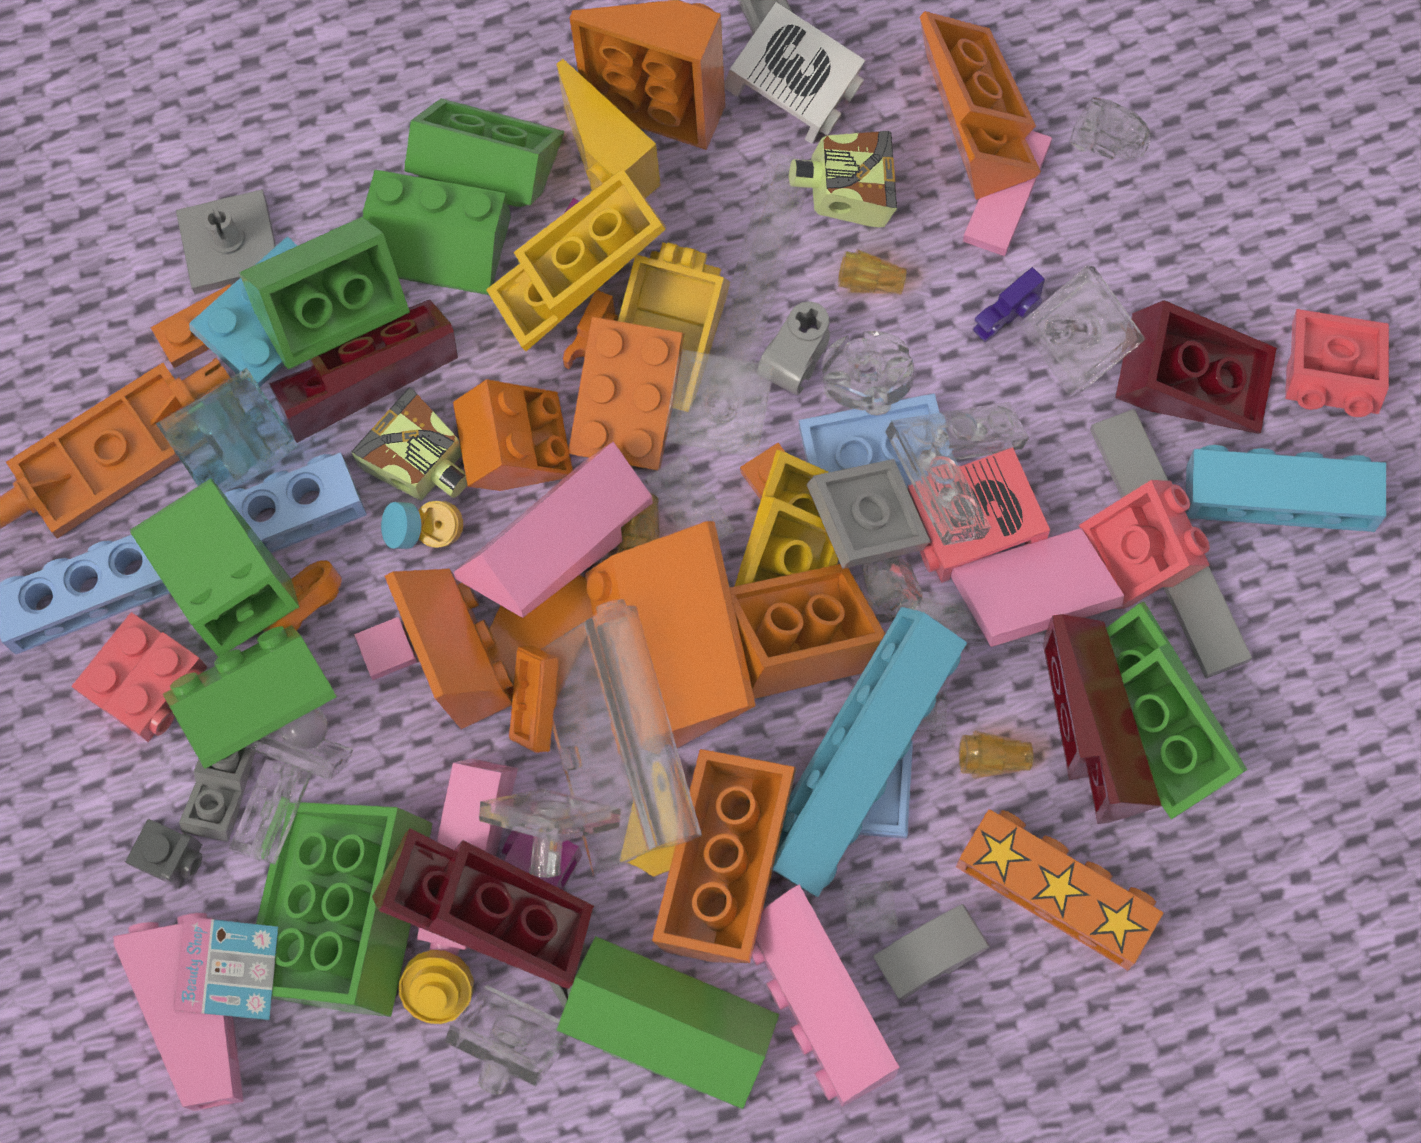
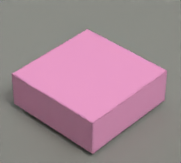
M399 617L354 634L372 680L417 663Z

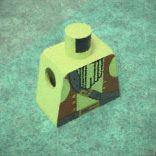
M891 131L827 135L823 137L812 154L811 160H792L789 169L790 186L813 188L814 210L819 215L870 227H885L897 209Z
M410 387L351 451L358 467L363 471L420 501L425 498L435 485L452 498L461 494L467 486L465 472L455 465V462L462 456L459 440Z

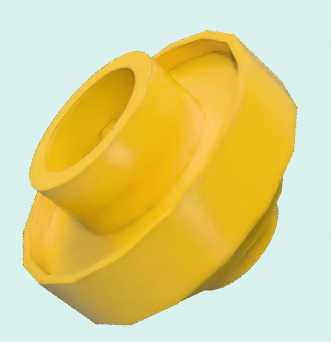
M429 950L417 954L407 963L399 981V996L404 1008L413 1017L426 1023L443 1024L454 1021L466 1011L473 995L474 979L469 966L459 956L448 951Z

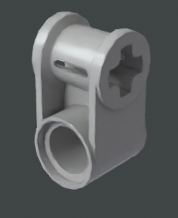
M811 301L796 305L790 311L775 339L765 349L759 361L756 374L798 396L804 389L800 385L804 379L809 381L816 363L830 340L828 329L829 315L825 308ZM811 325H816V326H817V330L814 329V328H810V326H811ZM801 328H810L807 333L801 332Z

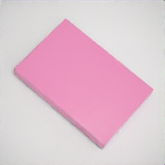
M1082 528L975 560L952 569L951 579L991 647L1047 630L1052 615L1064 614L1086 618L1121 607L1124 599V594Z

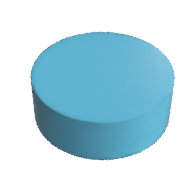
M392 502L384 510L381 532L383 540L389 548L410 549L418 541L421 533V517L414 504Z

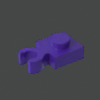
M1031 267L999 294L998 301L985 308L975 317V321L978 324L973 327V331L984 342H987L1005 323L1009 324L1017 316H1020L1022 319L1029 317L1042 303L1041 294L1045 278Z

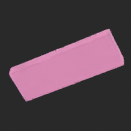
M1031 131L1025 139L1041 170L1050 148L1052 137ZM1037 177L979 198L965 231L963 242L1006 256Z

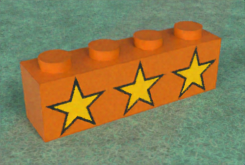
M988 809L961 854L956 868L1124 969L1129 970L1137 961L1164 913L1154 907L1156 901L1150 895L1137 888L1130 887L1127 891L1110 881L1113 877L1112 874L1098 864L1087 861L1083 865L1067 855L1069 849L1056 839L1045 835L1042 839H1039L1024 830L1026 824L1012 813L1000 810L999 814Z

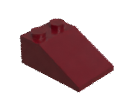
M1163 300L1132 313L1115 398L1146 411L1259 434L1262 430L1277 348Z

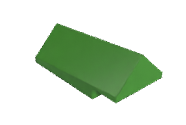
M1143 601L1106 627L1161 805L1170 819H1173L1232 782L1248 769L1145 601Z
M595 936L575 977L556 1031L599 1048L611 1056L743 1109L765 1059L780 1014Z

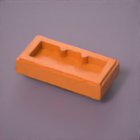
M532 645L519 646L516 654L509 739L535 753L549 752L553 713L557 704L556 681L559 658Z

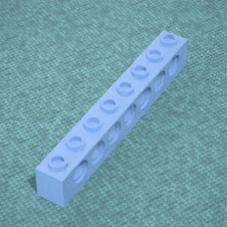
M341 452L335 455H319L311 459L307 466L292 472L280 471L266 477L263 483L249 489L238 488L224 493L271 553L367 515ZM310 491L319 492V496L314 502L299 504L301 497L305 493ZM267 508L275 509L274 515L269 520L264 522L256 521L257 515L262 510ZM132 535L114 542H98L89 547L84 554L71 559H55L45 564L41 571L28 576H13L0 582L1 642L16 655L170 594V592ZM142 560V565L137 572L124 575L126 567L131 562ZM98 577L93 589L88 592H80L81 586L86 580ZM53 595L49 606L42 610H36L37 603L41 598Z

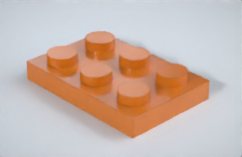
M591 317L569 444V454L589 458L614 442L631 466L660 470L685 333Z

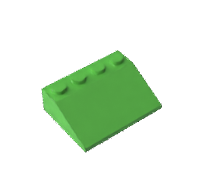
M284 802L256 921L258 925L278 927L271 999L350 1013L391 1017L411 924L378 911L372 895L408 829L411 828L430 838L432 822L398 807Z

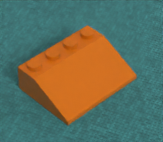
M680 0L573 10L569 20L578 73L638 128L707 150L725 108L721 13L714 12L710 7L701 3L689 4Z
M705 521L612 555L585 573L587 593L591 601L596 625V637L600 645L605 669V682L609 689L615 718V730L618 734L622 754H663L671 752L756 706L714 521Z

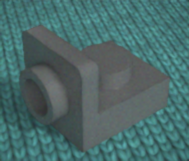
M147 819L125 863L180 888L184 879L190 880L197 873L203 857L202 853L199 852L202 844L191 835L181 834Z

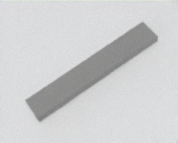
M1135 409L1091 425L1090 431L1121 498L1150 480L1168 481ZM1209 566L1174 587H1163L1205 679L1250 662L1252 659L1251 654Z

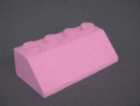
M795 886L763 909L751 958L756 966L765 962L773 977V980L766 983L776 1005L780 1010L788 1006L797 1022L790 1030L804 1055L812 1051L822 1068L814 1074L828 1101L837 1096L843 1107L894 1079L900 1067L801 886Z

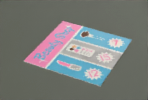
M184 916L173 1011L269 1020L278 927Z

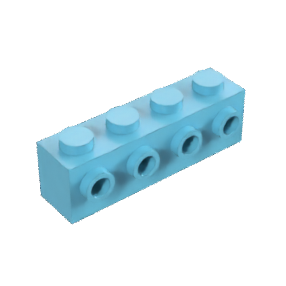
M1208 445L1200 449H1194L1186 465V494L1190 501V508L1185 512L1190 519L1375 532L1386 517V463L1371 462L1369 457L1361 455L1347 456L1343 459H1329L1316 452H1302L1295 456L1276 455L1275 451L1263 448L1253 449L1246 453L1228 451V448L1220 445Z

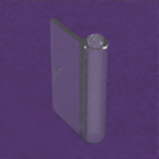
M623 599L609 601L597 606L596 615L541 649L559 658L556 681L557 704L553 713L552 729L593 876L607 872L650 851L682 844L702 836L637 607L633 605L626 606Z

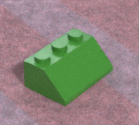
M440 98L410 122L404 171L416 174L420 178L506 193L508 205L524 207L531 205L542 195L565 131Z
M375 169L363 208V218L383 232L399 279L489 295L486 289L494 283L511 219L506 193Z
M363 217L239 272L254 313L285 367L288 369L410 313L384 234Z
M292 625L285 629L283 626H278L264 632L258 637L257 644L242 652L240 649H235L221 655L214 661V667L199 675L193 672L178 678L170 685L171 690L163 693L166 702L204 769L337 697L303 638Z

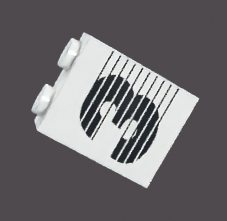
M776 2L730 68L724 86L727 91L738 97L747 85L810 126L805 140L812 144L820 132L827 136L842 114L836 110L842 98L850 102L859 90L864 79L858 76L865 60Z

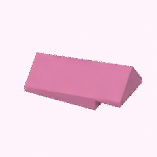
M612 442L582 462L455 570V579L523 618L622 543L621 527L653 503L652 495L615 443Z

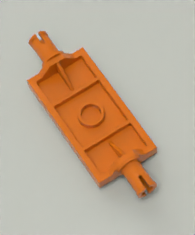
M215 357L212 359L213 361L183 380L180 377L175 379L162 362L6 461L16 481L12 482L14 486L12 489L0 496V529L31 510L32 513H39L51 533L58 539L215 438L196 410L200 408L197 403L233 382L224 367L221 366L219 360Z

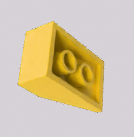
M562 58L556 66L563 105L591 190L594 191L623 168L646 199L661 185L656 143Z

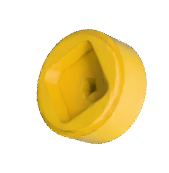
M431 501L419 508L418 511L421 517L419 540L429 547L439 548L452 545L459 539L463 531V518L455 505L447 501Z

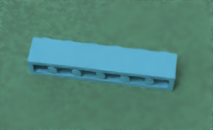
M905 607L900 608L790 794L772 871L794 885H800L803 890L816 897L834 879L837 872V864L848 845L858 838L862 829V821L872 804L879 800L885 792L887 779L893 768L909 751L913 734L922 719L933 710L937 693L946 678L957 669L960 663V654L967 642L925 612Z

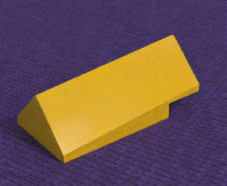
M622 168L513 253L520 264L486 290L520 346L525 351H528L665 231L666 225Z
M776 450L734 586L837 565L838 557L807 487V483L813 476L829 473L828 471L784 451Z

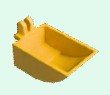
M662 242L660 252L651 251L650 258L640 255L635 256L618 321L685 333L672 408L688 412L700 387L711 354L731 282L720 276V268L705 264L707 253L699 252L689 247H680L669 242Z

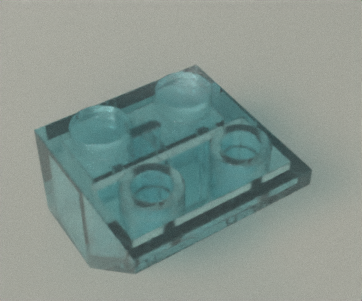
M247 368L215 385L156 423L195 483L199 486L212 478L223 493L268 470L298 447V444Z

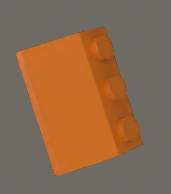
M841 564L729 587L754 699L861 674L885 635L883 628L849 568L842 569Z
M450 569L393 571L384 575L434 698L459 728L468 727L512 706L507 688L514 686L503 661L495 662L489 648L496 646V642L486 621L481 620L478 622L472 609L479 606V602L473 589L456 580L455 575Z

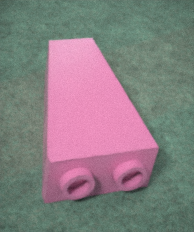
M206 913L183 915L177 918L178 924L159 927V924L156 922L139 923L128 927L129 933L113 936L117 954L180 1102L184 1108L192 1111L243 1102L233 1017L173 1011L184 916L213 919L207 918Z

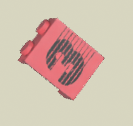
M1013 447L908 485L907 488L930 539V543L920 551L922 560L928 572L936 570L941 583L950 580L952 569L1024 542L1027 545L1047 539L1050 528Z

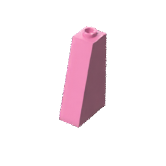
M472 758L454 762L452 764L437 842L455 850L460 842L464 840L496 856L518 768ZM419 928L417 940L431 942L430 950H443L458 955L460 949L466 950L468 948Z

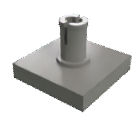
M263 189L176 210L190 284L194 294L223 288L229 284L233 285L241 278L239 272L257 264L276 247Z
M894 459L815 475L807 483V487L842 569L921 551L930 543V539Z

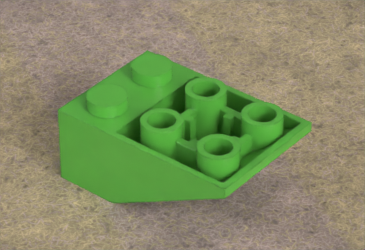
M212 478L130 529L131 535L190 624L218 657L234 649L299 607L290 576Z

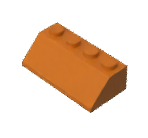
M704 749L699 750L652 941L664 952L708 962H751L796 773L795 767Z

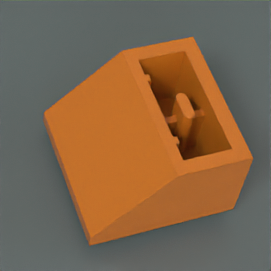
M486 379L453 401L468 487L503 491L564 479L573 471L558 392Z

